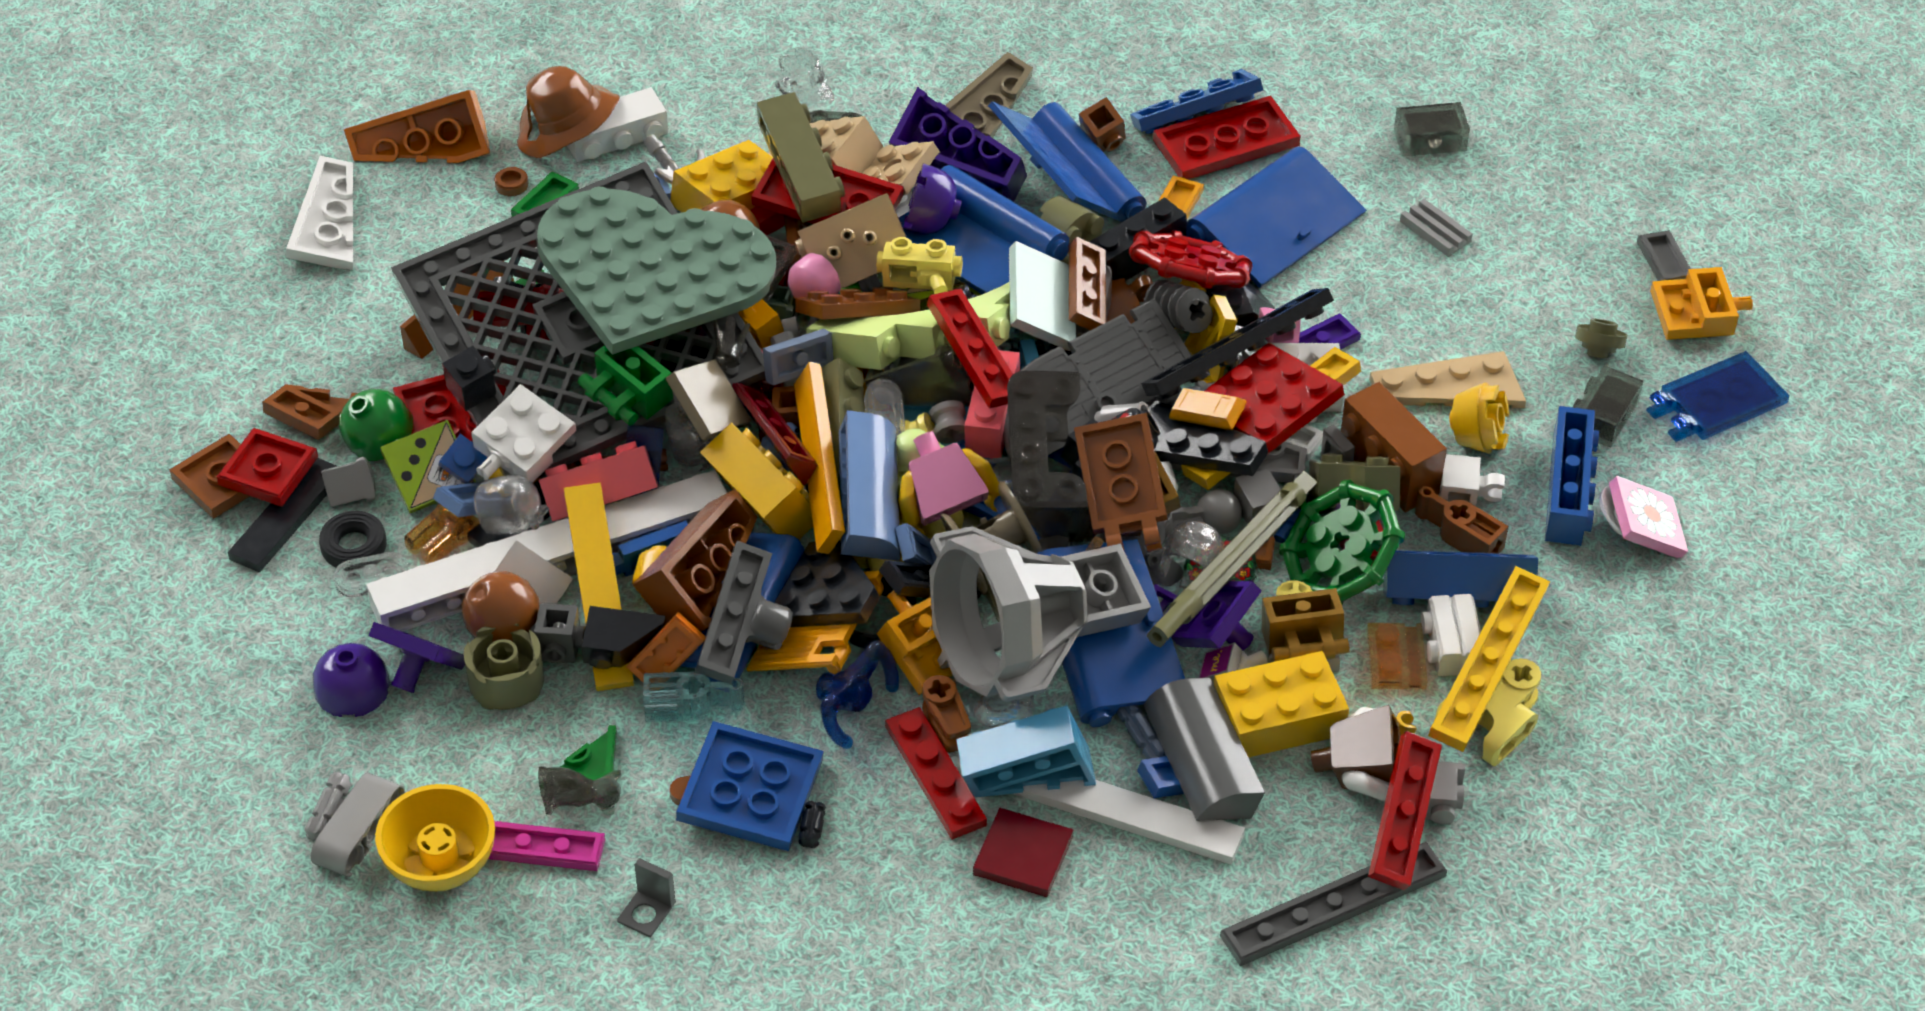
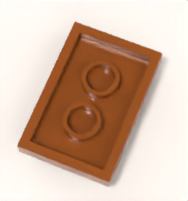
M874 287L872 292H861V289H841L840 294H829V291H808V297L795 298L796 312L819 319H838L920 311V299L907 296V291L893 290L892 287Z

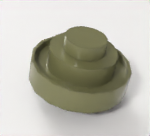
M1592 318L1590 319V324L1577 325L1575 338L1582 341L1581 346L1588 349V355L1608 358V354L1616 353L1617 348L1626 347L1628 334L1617 330L1618 324L1615 322Z

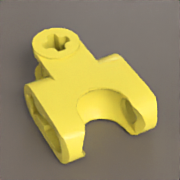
M1522 658L1510 661L1478 723L1489 731L1484 737L1483 756L1481 759L1492 766H1497L1532 732L1537 723L1538 715L1530 709L1538 699L1537 687L1541 681V671L1539 666L1533 661ZM1444 699L1443 702L1438 706L1437 712H1436V715H1435V718H1436L1437 714L1439 713V711H1440V709H1441V707H1442V705H1443L1445 699Z

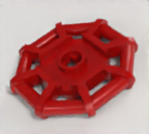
M1172 230L1170 234H1152L1149 231H1140L1135 234L1133 244L1129 249V255L1133 261L1146 264L1157 270L1159 276L1163 278L1176 277L1196 282L1202 288L1208 289L1212 288L1213 285H1229L1235 288L1244 287L1249 283V273L1253 267L1251 260L1247 256L1234 254L1224 248L1222 242L1216 240L1207 242L1183 236L1180 231Z

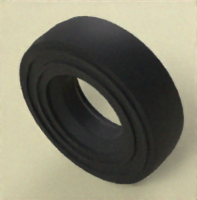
M347 511L332 517L324 524L319 536V545L324 559L333 567L342 570H359L374 564L381 558L386 549L387 538L385 529L377 517L363 511ZM358 532L367 537L366 543L358 548L345 549L339 545L340 539L348 533Z

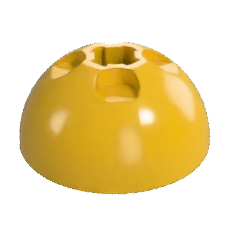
M431 784L402 794L385 809L376 827L375 842L383 864L396 879L422 891H446L459 887L471 880L486 864L494 845L495 823L489 806L474 792L456 785Z

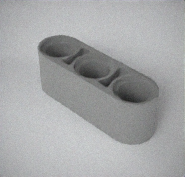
M368 772L363 774L315 840L311 850L312 863L343 876L351 877L353 873L350 871L354 865L360 864L374 845L371 841L375 837L376 827L381 815L395 799L405 793L404 787Z

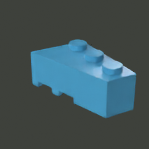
M1067 705L1060 708H1052L1034 716L1013 720L1007 724L985 731H977L971 735L956 739L962 777L974 798L1023 793V786L1047 784L1048 790L1060 789V782L1083 780L1084 786L1096 785L1089 746Z

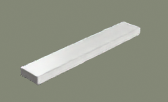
M1083 780L1060 782V789L1048 790L1047 784L1023 786V793H1014V795L1230 865L1234 861L1245 833V827L1223 820L1196 821L1192 810L1096 780V785L1084 786Z

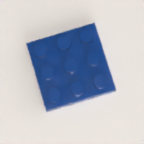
M713 721L676 811V821L789 851L805 810V804L808 802L820 770L824 751Z

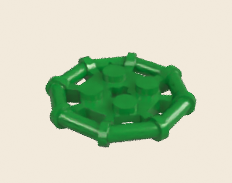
M1349 479L1342 480L1338 487L1308 503L1304 502L1300 506L1301 511L1286 541L1281 543L1279 547V554L1284 558L1290 581L1304 582L1310 586L1312 591L1336 588L1342 605L1347 599L1376 584L1380 586L1384 582L1382 578L1399 544L1405 540V532L1400 529L1393 507V495L1388 490L1378 491L1354 484ZM1356 500L1370 503L1365 512L1355 508ZM1340 502L1339 509L1324 517L1319 514ZM1380 518L1385 528L1382 532L1378 531L1376 521ZM1306 534L1307 543H1301ZM1344 539H1349L1345 542V549L1340 551L1337 548L1339 543ZM1373 550H1376L1378 554L1373 562L1370 556ZM1308 557L1311 568L1303 573L1299 558ZM1326 577L1332 579L1328 587L1317 585L1321 578L1327 579Z

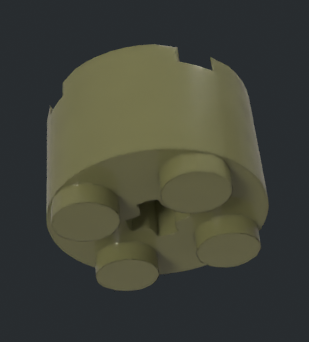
M1055 196L1049 199L1039 209L1043 213L1040 218L1066 233L1070 240L1069 244L1076 237L1089 242L1102 234L1104 219L1101 216L1063 196ZM1068 252L1067 256H1066L1063 260H1061L1062 262H1064V263H1066V264H1068V265H1069V252Z
M484 626L476 632V637L470 644L468 641L464 648L468 685L473 697L482 707L489 710L514 709L535 701L540 695L545 677L540 642L535 633L531 630L527 632L520 629L510 632L513 642L506 639L492 642L494 635L492 632L496 628Z

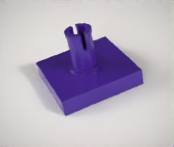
M1229 581L1188 624H1183L1171 636L1172 640L1181 647L1220 649L1225 641L1229 644L1235 642L1244 651L1252 643L1254 636L1244 628L1240 620L1262 590L1253 581Z
M373 622L368 636L401 648L400 652L404 653L395 677L390 684L392 686L414 693L425 661L429 662L432 660L460 670L465 666L464 654L409 633Z

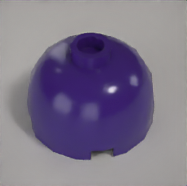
M924 163L922 164V169L919 171L909 201L910 212L908 216L905 215L903 229L920 234H933L944 229L949 219H957L962 200L956 199L957 187L954 180L945 171Z
M339 644L327 650L315 666L313 672L315 699L324 711L333 716L342 717V715L353 714L355 717L364 716L377 709L386 700L390 682L387 667L377 652L363 644Z

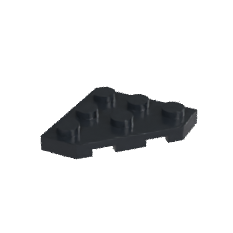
M840 540L829 554L817 552L816 542L814 541L808 543L774 603L788 607L793 612L790 627L867 623L880 596L851 555L841 554Z

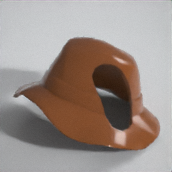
M565 66L548 67L532 76L526 84L527 104L520 118V133L517 139V146L524 154L534 158H542L555 153L598 129L610 116L620 96L612 93L605 87L592 85L571 68ZM531 111H533L538 122L540 135L536 140L529 141L528 138L533 127L531 121Z

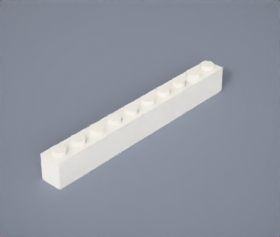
M712 470L695 475L691 478L606 505L605 512L612 552L618 553V545L630 539L642 537L685 520L689 524L707 503L727 493L716 471ZM569 519L557 520L548 525L524 531L496 542H490L483 546L367 583L370 605L377 622L400 631H406L462 612V602L469 587L479 577L496 570L515 540L567 575L577 574Z

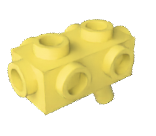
M898 237L893 239L892 242H886L884 251H878L876 267L877 272H882L883 287L931 289L934 294L953 290L955 277H961L963 258L962 256L955 255V246H949L940 239L930 240L926 244H915L908 238Z

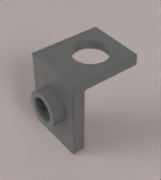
M639 858L634 864L637 892L617 918V922L651 937L676 903L674 880L671 872ZM641 905H648L654 908L656 916L651 922L642 924L633 919V911Z

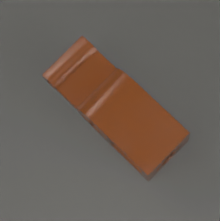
M1423 486L1418 491L1415 514L1418 518L1427 519L1440 527V536L1448 545L1460 552L1499 554L1505 548L1508 525L1467 501L1452 500L1448 502L1435 494L1431 487Z

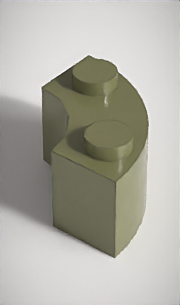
M1321 454V460H1309V475L1317 481L1316 485L1309 492V502L1338 487L1342 480L1350 479L1357 485L1378 491L1388 490L1394 497V510L1399 511L1400 466L1390 465L1389 458L1367 457L1366 462L1343 461L1342 454ZM1356 500L1355 508L1366 511L1370 503Z

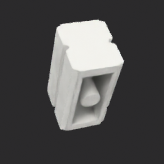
M1459 594L1453 597H1449V595L1431 596L1428 600L1427 611L1421 612L1422 633L1429 634L1430 641L1427 642L1428 662L1435 663L1438 676L1458 675L1481 633L1474 598L1471 594Z

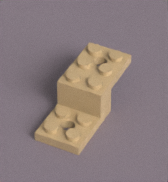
M865 116L843 117L831 121L819 120L815 123H810L812 128L816 127L822 141L821 149L823 153H829L832 164L904 186V195H908L914 187L919 171L922 169V164L930 165L940 152L934 141L912 142L907 145H887L883 147Z

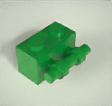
M604 345L594 353L597 377L593 378L588 373H584L577 382L585 390V395L594 402L599 401L608 408L607 412L615 420H623L629 426L633 425L638 419V414L631 407L648 420L673 400V391L666 381V377L671 372L639 346L612 355ZM608 389L614 392L618 397L612 394Z

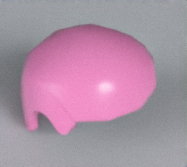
M809 253L797 261L789 270L788 286L794 298L808 297V291H829V294H838L841 290L838 273L833 265L822 255Z

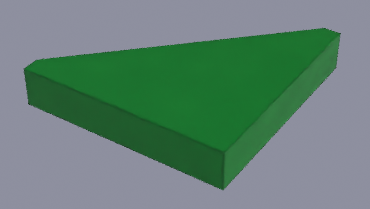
M609 725L606 733L590 745L588 743L583 745L564 760V764L550 775L541 776L539 782L540 789H612L617 736L616 725Z

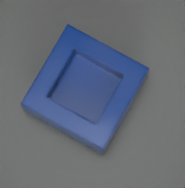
M460 434L440 459L438 466L462 483L467 484L471 483L478 474L476 468L488 457L474 448L472 441Z
M1167 756L1141 760L1137 772L1154 799L1184 794Z

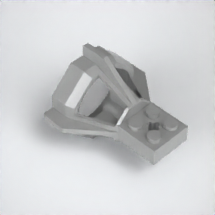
M973 526L934 534L930 541L937 556L929 571L932 626L942 649L937 661L941 669L950 667L957 682L986 697L999 694L1002 701L1008 702L1044 693L1077 637L1141 623L1151 608L1121 544L1061 557L1054 554L1047 556L1031 552ZM979 567H981L991 586L1000 617V622L983 628L977 601ZM1001 650V658L997 656L996 651Z

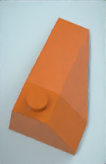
M474 90L459 92L344 129L354 161L394 162L397 158H416V162H427L428 159H447V163H460L490 153L485 120Z

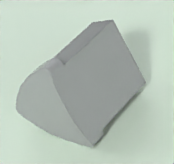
M365 457L357 458L356 462L321 471L331 507L365 498L367 501L375 500L374 471Z

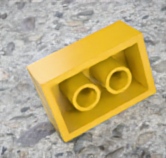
M746 140L674 171L670 201L681 213L693 208L701 209L718 200H734L751 210L755 207V205H752L751 196L773 157L752 141Z
M730 423L700 451L702 456L732 490L736 489L748 506L775 534H789L797 539H801L813 527L809 493L804 489L805 487L790 471L787 472L782 467V463L761 445V442L749 429L746 428L741 432L733 423Z
M1323 651L1214 675L1213 686L1248 758L1330 739V727L1333 723L1342 721L1349 715L1347 702Z

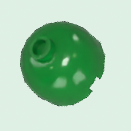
M371 388L357 393L344 405L339 418V431L349 450L355 453L357 457H365L368 461L373 462L384 459L380 451L381 446L409 436L413 430V415L406 404L393 393L383 389Z

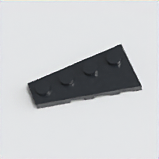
M1154 400L1149 407L1150 414L1160 431V435L1157 436V446L1154 450L1161 462L1168 461L1172 464L1253 476L1269 453L1266 441L1234 429L1228 430L1172 420L1169 418L1173 406Z

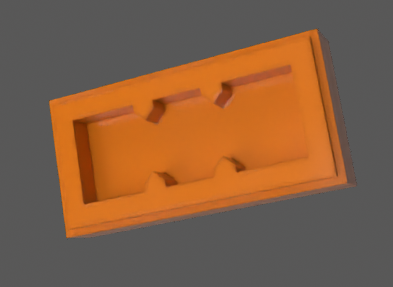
M677 612L626 667L655 692L704 642L706 636L681 613Z

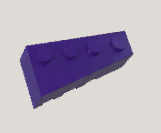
M917 87L889 140V145L899 146L912 142L934 141L940 152L930 166L942 169L944 166L953 165L989 188L1001 187L1002 195L1014 202L1027 178L1022 158L989 135L986 136L978 131L972 123L966 119L962 120L953 114L947 106L941 102L937 103L925 91Z

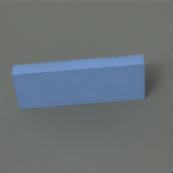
M848 410L839 429L840 499L845 533L841 537V554L899 561L900 547L895 527L899 526L896 428L891 421L880 415Z

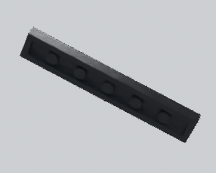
M1329 288L1312 289L1142 382L1141 384L1146 395L1161 396L1162 399L1174 396L1181 391L1180 385L1189 380L1191 383L1203 380L1210 375L1209 369L1218 364L1220 367L1232 364L1239 359L1238 353L1246 349L1253 351L1261 348L1268 343L1267 337L1274 333L1277 336L1295 329L1296 325L1294 322L1303 317L1305 320L1322 314L1324 312L1323 306L1334 301Z

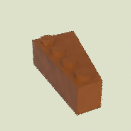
M736 489L707 503L634 582V587L657 615L665 616V624L679 612L700 632L708 629L711 621L709 616L716 605L733 548L737 541L746 544L758 517Z

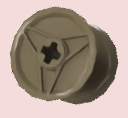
M1001 481L998 485V490L1006 511L989 520L986 517L981 518V524L975 528L1017 546L1024 543L1027 550L1036 554L1043 551L1020 504L1006 483ZM946 513L940 514L946 531L959 529L951 516ZM979 567L977 587L984 596L988 591V587Z

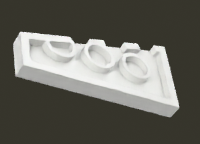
M324 156L319 157L286 247V258L333 268L353 270L352 162Z

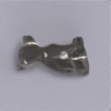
M544 765L540 766L538 779L546 815H552L554 809L559 806L581 807L591 803L597 805L605 815L614 814L615 804L619 801L621 787L617 782L622 776L621 771L609 772L593 781L569 768H547Z

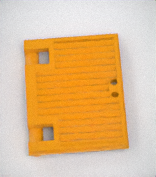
M880 571L864 572L874 585L879 596H881L884 590L883 583L881 582L883 575ZM857 624L790 627L780 649L773 650L759 645L746 670L749 672L826 667L830 673L837 674L842 670L851 653L848 641ZM833 646L835 649L831 654H820L823 647Z

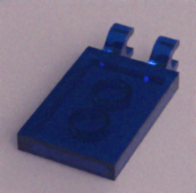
M1744 351L1662 385L1661 390L1650 395L1649 398L1654 405L1649 406L1646 411L1654 419L1673 411L1677 413V415L1671 418V422L1676 427L1668 430V434L1675 442L1694 434L1705 440L1788 403L1790 395L1747 351Z

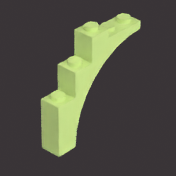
M1010 281L992 291L968 299L996 347L1010 338ZM930 310L876 317L819 319L806 328V334L821 329L831 332L833 360L839 357L853 367L882 370L900 356L937 361L953 349Z

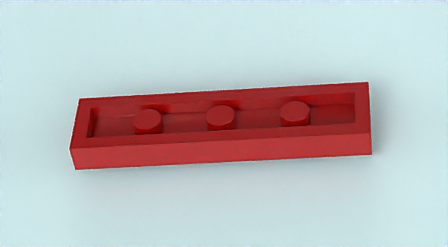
M962 289L929 295L927 302L929 310L987 407L990 409L1020 402L1024 393L1023 389Z
M917 707L886 719L885 728L951 840L986 827L987 818L921 708Z
M1408 731L1400 736L1368 877L1401 890H1405L1411 885L1442 744Z

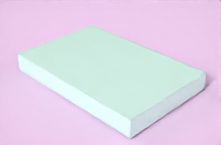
M1015 241L1009 248L1010 326L1070 351L1067 343L1076 338V323L1069 321V265Z

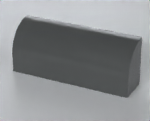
M1180 679L1157 689L1147 698L1143 706L1171 767L1180 782V786L1196 821L1251 819L1265 791L1211 679Z

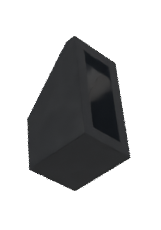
M590 606L582 644L583 663H589L598 669L623 667L666 625L665 616Z

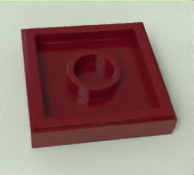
M999 807L973 866V875L1048 898L1073 839L1074 829Z

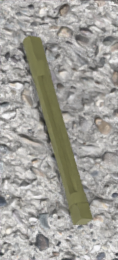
M1303 470L1293 482H1288L1170 604L1169 611L1148 632L1147 637L1149 641L1161 648L1183 624H1188L1305 502L1306 495L1316 485L1317 481Z

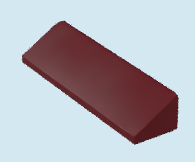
M733 382L732 388L749 416L796 478L805 486L818 466L815 459L762 391Z

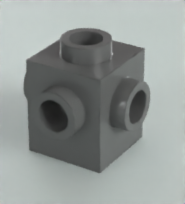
M540 603L536 623L530 630L535 633L540 642L542 661L576 663L578 648L582 649L586 626H580L578 606Z

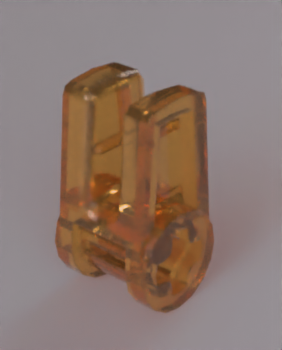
M438 504L426 518L405 535V546L414 555L421 552V557L425 564L438 561L459 545L468 541L467 532L480 524V520L475 515L457 517L444 506Z

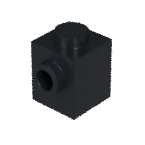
M474 346L442 363L446 386L465 411L497 394L493 376L497 373L491 359L487 355L481 356Z

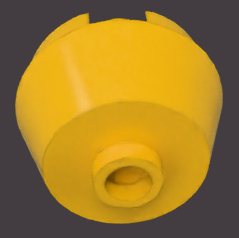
M1484 382L1456 394L1450 411L1449 421L1459 445L1488 454L1492 450L1505 449L1509 434H1502L1505 426V417H1509V406L1505 391H1499V385L1489 386L1488 383Z

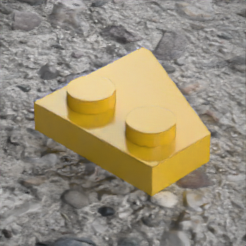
M1212 296L1210 300L1213 312L1212 323L1200 333H1190L1184 342L1191 355L1235 331L1237 319L1225 296ZM1218 364L1209 369L1210 375L1200 381L1211 383L1223 377L1225 366L1220 367Z

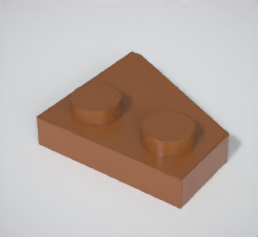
M285 384L262 401L263 413L320 440L339 425L341 411L350 398L330 397L329 389H308L303 386ZM351 393L350 398L356 395L357 393Z

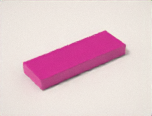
M494 821L495 839L492 852L488 858L490 860L598 872L606 840L605 833Z

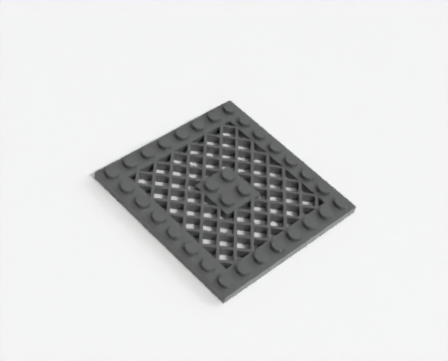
M646 161L391 267L397 284L441 364L471 346H474L481 356L487 355L492 360L497 371L493 375L497 394L468 410L476 427L520 384L538 397L544 396L555 399L553 407L559 412L564 402L580 406L576 416L562 413L575 422L576 431L552 454L553 463L547 469L566 464V466L581 458L590 456L686 413L673 392V400L648 420L631 407L638 414V419L633 425L629 426L623 420H615L608 414V408L599 401L594 402L586 395L569 391L572 383L578 382L579 377L584 374V372L578 371L581 361L595 364L594 353L603 347L604 343L566 293L563 291L558 294L559 289L562 288L549 273L541 272L544 264L539 257L538 249L535 248L537 247L538 225L545 212L562 197L591 190L598 186L607 189L630 191L653 198L671 215L677 214L676 209ZM521 257L536 260L533 268L518 266ZM511 258L509 263L503 262L504 260ZM489 270L504 274L500 283L486 279ZM478 272L477 276L471 275L473 273ZM513 276L527 280L524 289L509 285ZM536 282L551 286L547 295L533 292ZM457 283L471 287L468 296L453 293ZM480 290L495 293L492 302L477 299ZM504 296L518 299L515 309L500 305ZM528 302L533 303L534 314L524 311ZM452 304L463 307L459 316ZM471 310L486 313L483 322L468 319ZM738 312L692 327L690 333L681 331L663 337L658 347L646 343L639 345L642 350L659 363H661V360L676 363L675 371L684 369L685 366L691 367L714 360L718 352L720 357L716 358V361L731 386L733 382L749 386L765 379L763 353ZM495 316L510 319L506 329L492 325ZM519 322L534 326L530 335L515 332ZM701 326L705 330L708 337L698 335ZM542 329L549 340L539 338ZM467 331L477 333L474 343ZM486 336L501 339L497 349L483 346ZM669 340L685 343L682 353L666 349ZM510 342L525 346L522 355L506 352ZM693 346L709 350L707 358L702 359L691 356ZM534 349L549 352L545 362L530 358ZM557 355L561 359L563 365L571 363L570 367L566 368L554 365ZM501 362L516 366L512 376L498 372ZM525 369L540 372L537 382L521 379ZM595 369L593 375H592V374H589V375H590L591 377H593V378H596V377H597L596 369ZM549 375L564 379L560 389L545 385ZM497 384L507 386L504 396L500 392ZM588 408L596 410L586 415ZM501 466L499 467L511 490L524 485L523 482ZM545 471L538 478L546 475Z

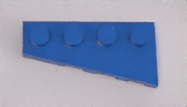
M1243 69L1232 72L1233 79L1222 80V78H1217L1207 82L1209 88L1207 90L1190 89L1180 93L1178 96L1179 101L1175 103L1171 99L1163 100L1130 114L1132 124L1141 132L1145 131L1146 134L1153 133V130L1163 128V124L1172 121L1180 123L1194 118V114L1202 111L1206 113L1220 111L1225 108V103L1234 100L1237 103L1252 100L1255 98V93L1264 91L1261 78Z

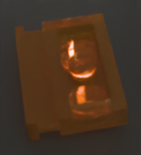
M1367 623L1371 689H1427L1428 680L1422 623H1416V627H1405V623Z

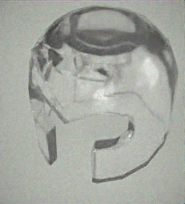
M517 474L484 480L477 487L474 495L475 511L483 529L490 535L519 533L530 527L536 530L539 528V524L544 522L543 517L549 511L547 505H541L540 495L535 485L528 478Z
M1186 521L1177 524L1168 534L1159 562L1161 576L1163 578L1167 576L1172 562L1169 557L1171 555H1176L1178 559L1186 558L1200 564V568L1196 571H1184L1179 587L1185 589L1224 549V542L1218 531L1201 521Z

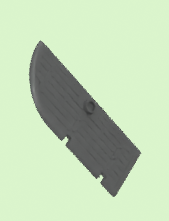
M1154 298L1130 310V314L1135 321L1132 324L1122 314L1069 341L1067 344L1073 354L1068 356L1064 349L1059 346L1034 359L1017 374L1015 378L1024 393L1020 402L1008 404L1003 431L1005 448L1016 472L1064 448L1068 435L1074 432V427L1083 426L1093 420L1096 412L1100 411L1104 405L1134 404L1142 401L1147 404L1160 397L1147 396L1141 383L1190 357L1191 354Z

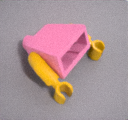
M933 431L921 434L913 440L920 457L909 462L908 472L901 478L898 503L903 524L908 523L925 535L922 526L919 524L920 520L922 525L925 526L940 520L941 513L952 515L982 501L991 510L997 512V509L994 507V500L997 496H1000L998 490L999 482L987 460L970 449H961L957 443L941 448Z

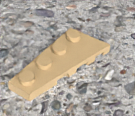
M1504 351L1370 372L1369 380L1371 385L1380 382L1402 405L1425 406L1426 403H1443L1444 406H1453L1456 394L1484 382L1488 383L1489 386L1499 385V391H1505L1508 405H1512V408H1525L1526 405L1524 394Z

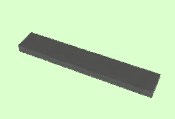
M1424 842L1419 845L1411 885L1405 890L1368 877L1370 866L1222 929L1220 937L1239 966H1243L1446 877L1447 869L1428 843Z

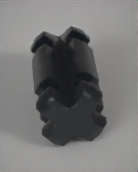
M811 800L805 804L806 809L802 816L798 842L803 847L816 848L820 843L818 840L821 838L826 806L822 802Z

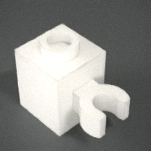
M1446 454L1439 496L1448 502L1464 500L1476 506L1478 496L1490 502H1501L1505 475L1491 473L1486 476H1480L1481 458Z

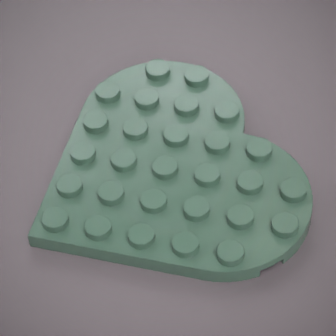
M598 186L591 190L562 197L545 212L537 230V249L542 263L612 355L753 306L769 292L770 284L776 272L775 250L766 235L755 227L751 221L725 213L703 211L697 208L671 215L655 199L630 191L607 189Z

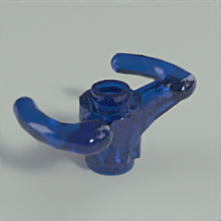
M881 641L871 642L854 663L844 671H840L837 674H832L829 671L825 672L817 681L816 695L821 701L820 711L823 725L832 741L843 749H850L853 745V739L839 726L837 721L838 710L860 712L866 708L872 698V687L869 678L876 669L878 661L881 662L887 691L894 693L899 690V672L896 661L891 651Z

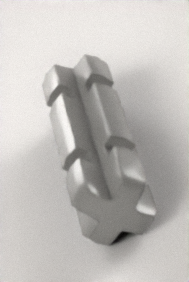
M333 772L326 783L328 787L323 789L312 812L314 816L309 818L305 827L308 839H317L318 835L344 801L342 795L346 796L351 787L350 777L347 774Z

